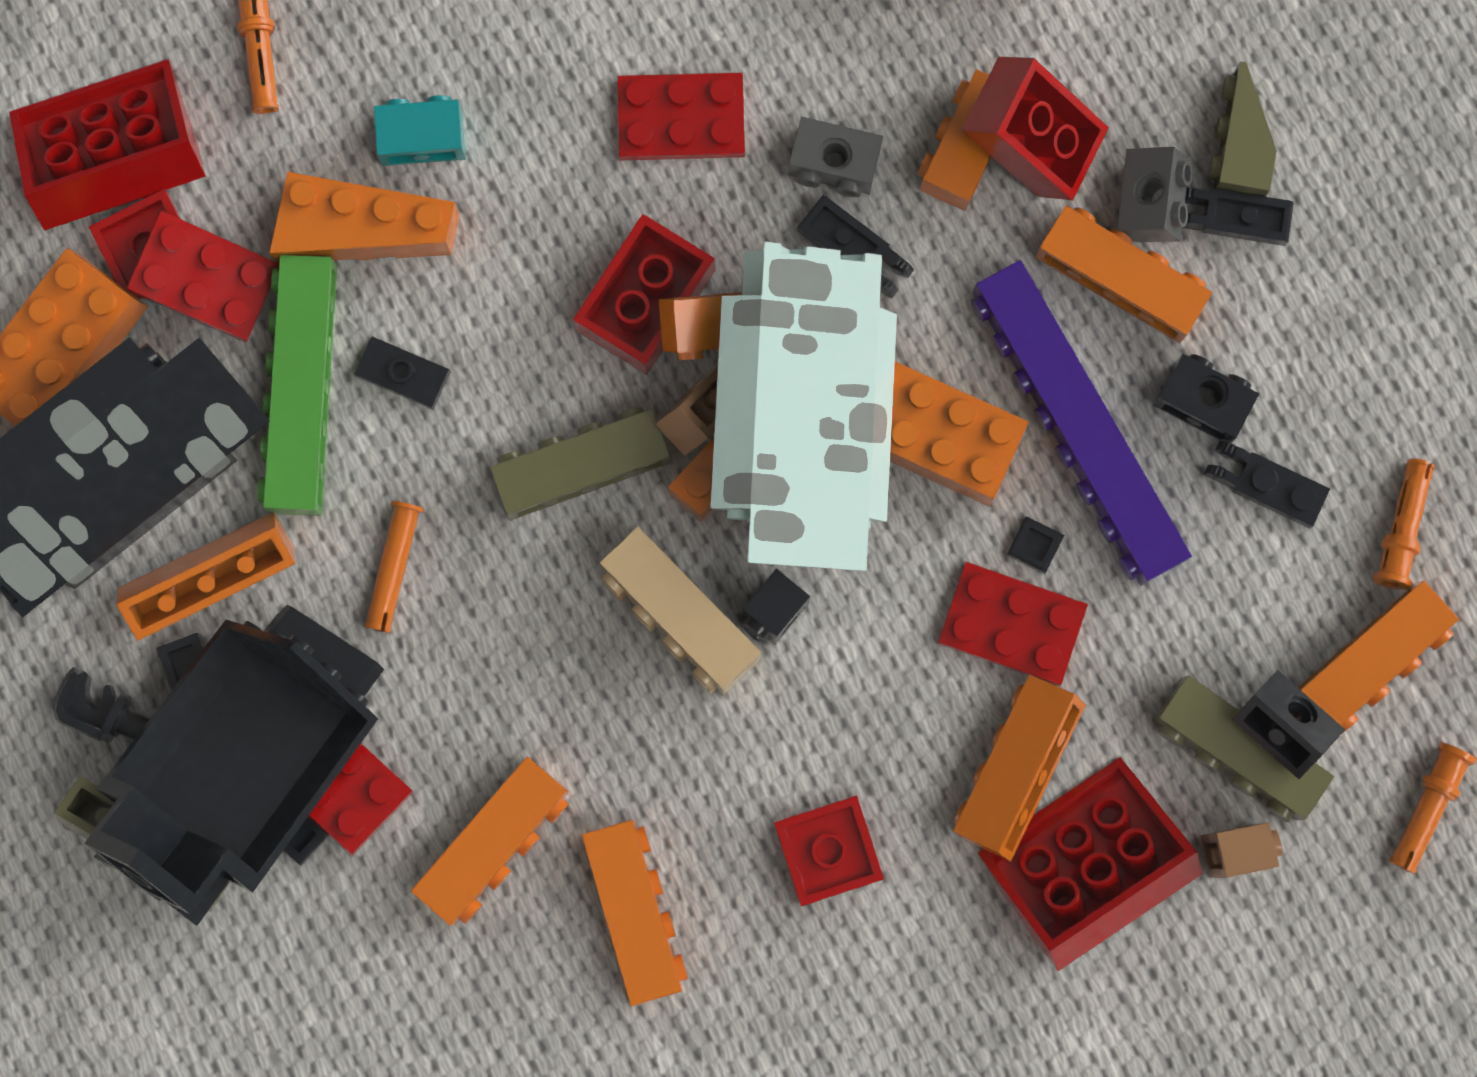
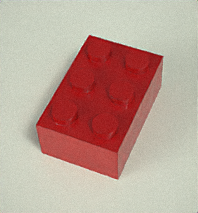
M998 56L961 131L1036 196L1073 201L1109 127L1035 58Z
M642 214L573 318L575 330L645 375H648L663 352L659 299L699 296L715 272V258Z

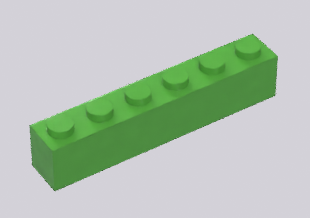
M280 255L279 268H273L272 291L273 293H278L277 309H271L269 314V332L271 335H275L274 351H268L266 357L267 376L272 377L271 393H265L263 401V413L269 418L270 422L268 435H262L260 454L261 459L266 460L265 477L259 478L257 490L259 503H264L263 508L269 513L322 516L337 265L332 257Z

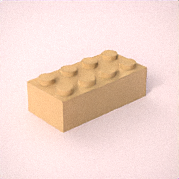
M638 526L600 562L604 572L601 579L605 587L620 602L627 597L635 605L631 608L634 612L633 615L649 632H652L656 627L665 636L661 640L664 643L663 646L679 663H682L687 658L696 667L692 672L694 674L693 677L708 693L712 694L717 689L724 696L760 661L761 651Z

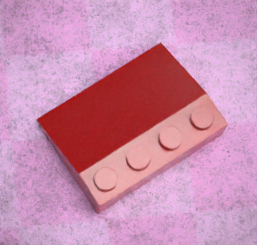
M169 59L9 112L24 196L44 231L140 198L148 197L162 189L167 190L206 177L199 147Z
M1121 757L1034 814L1011 862L985 849L977 852L1034 940L1057 971H1060L1203 874L1197 851Z

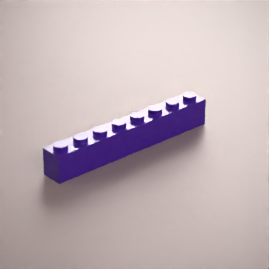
M1019 260L976 283L973 290L975 298L971 299L976 315L982 322L988 320L996 333L992 336L996 350L1002 358L1009 356L1017 370L1013 372V378L1018 388L1024 395L1030 393L1038 406V408L1034 409L1038 423L1045 432L1049 430L1053 432L1059 445L1055 446V451L1061 463L1066 469L1073 467L1080 479V482L1076 483L1077 490L1083 501L1088 506L1094 504L1102 519L1097 522L1105 539L1109 543L1115 541L1123 556L1119 558V562L1127 577L1131 581L1137 579L1140 586L1190 559L1192 555L1022 261Z

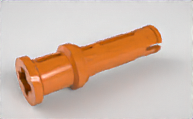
M238 0L240 21L237 23V31L241 37L245 38L253 103L252 112L255 114L279 111V104H277L270 36L275 30V22L270 19L268 0ZM252 4L255 5L256 15L253 14ZM258 57H261L264 85L261 84Z
M1416 458L1407 460L1405 476L1390 534H1386L1381 541L1380 546L1384 551L1379 571L1374 572L1372 581L1380 586L1395 590L1411 589L1412 581L1409 579L1414 556L1419 555L1421 549L1420 543L1417 541L1418 529L1422 520L1430 480L1435 469V465L1429 463V461Z
M1440 742L1437 748L1440 754L1430 775H1424L1421 781L1423 782L1422 787L1425 790L1392 858L1390 857L1388 861L1395 866H1401V869L1412 874L1416 873V868L1449 800L1454 802L1455 798L1459 797L1461 792L1458 787L1468 766H1473L1477 760L1466 751L1444 742Z

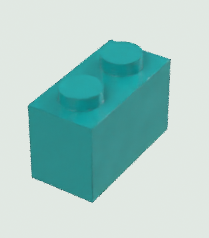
M436 95L427 98V102L410 103L406 99H390L385 102V105L374 106L377 156L382 166L466 160L463 111L458 99L452 100L449 96Z

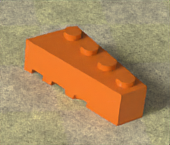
M287 172L270 255L279 264L280 255L332 257L334 261L452 255L460 214L453 201Z

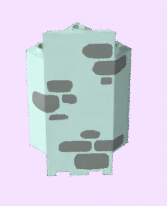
M764 242V251H745L742 295L722 296L711 508L727 511V519L747 520V523H750L748 563L867 571L868 531L871 529V521L887 522L897 314L880 308L882 255L870 253L840 255L841 250L807 246L804 249L789 250L782 247L781 243Z

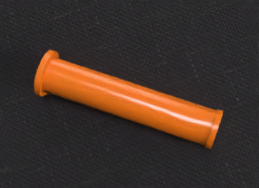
M391 501L390 503L394 509L366 621L363 625L365 628L391 633L392 630L391 625L419 513H424L425 510L422 507L399 501Z

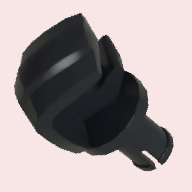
M72 667L66 673L54 698L53 712L55 720L74 731L108 744L114 737L117 738L119 735L134 740L149 721V718L131 711L132 697L122 693L117 698L113 686L105 685L103 687V704L100 708H95L90 696L91 677L85 671Z

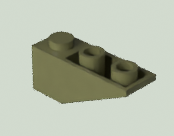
M1240 61L1233 74H1226L1221 99L1228 100L1226 114H1219L1214 138L1221 140L1219 154H1213L1211 157L1208 179L1214 180L1213 188L1266 197L1271 189L1277 150L1246 62Z

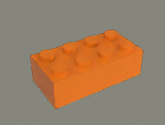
M66 248L0 334V415L14 426L18 425L120 345L149 306L125 290L124 287L84 256Z
M895 361L890 462L986 506H990L999 490L1029 421Z

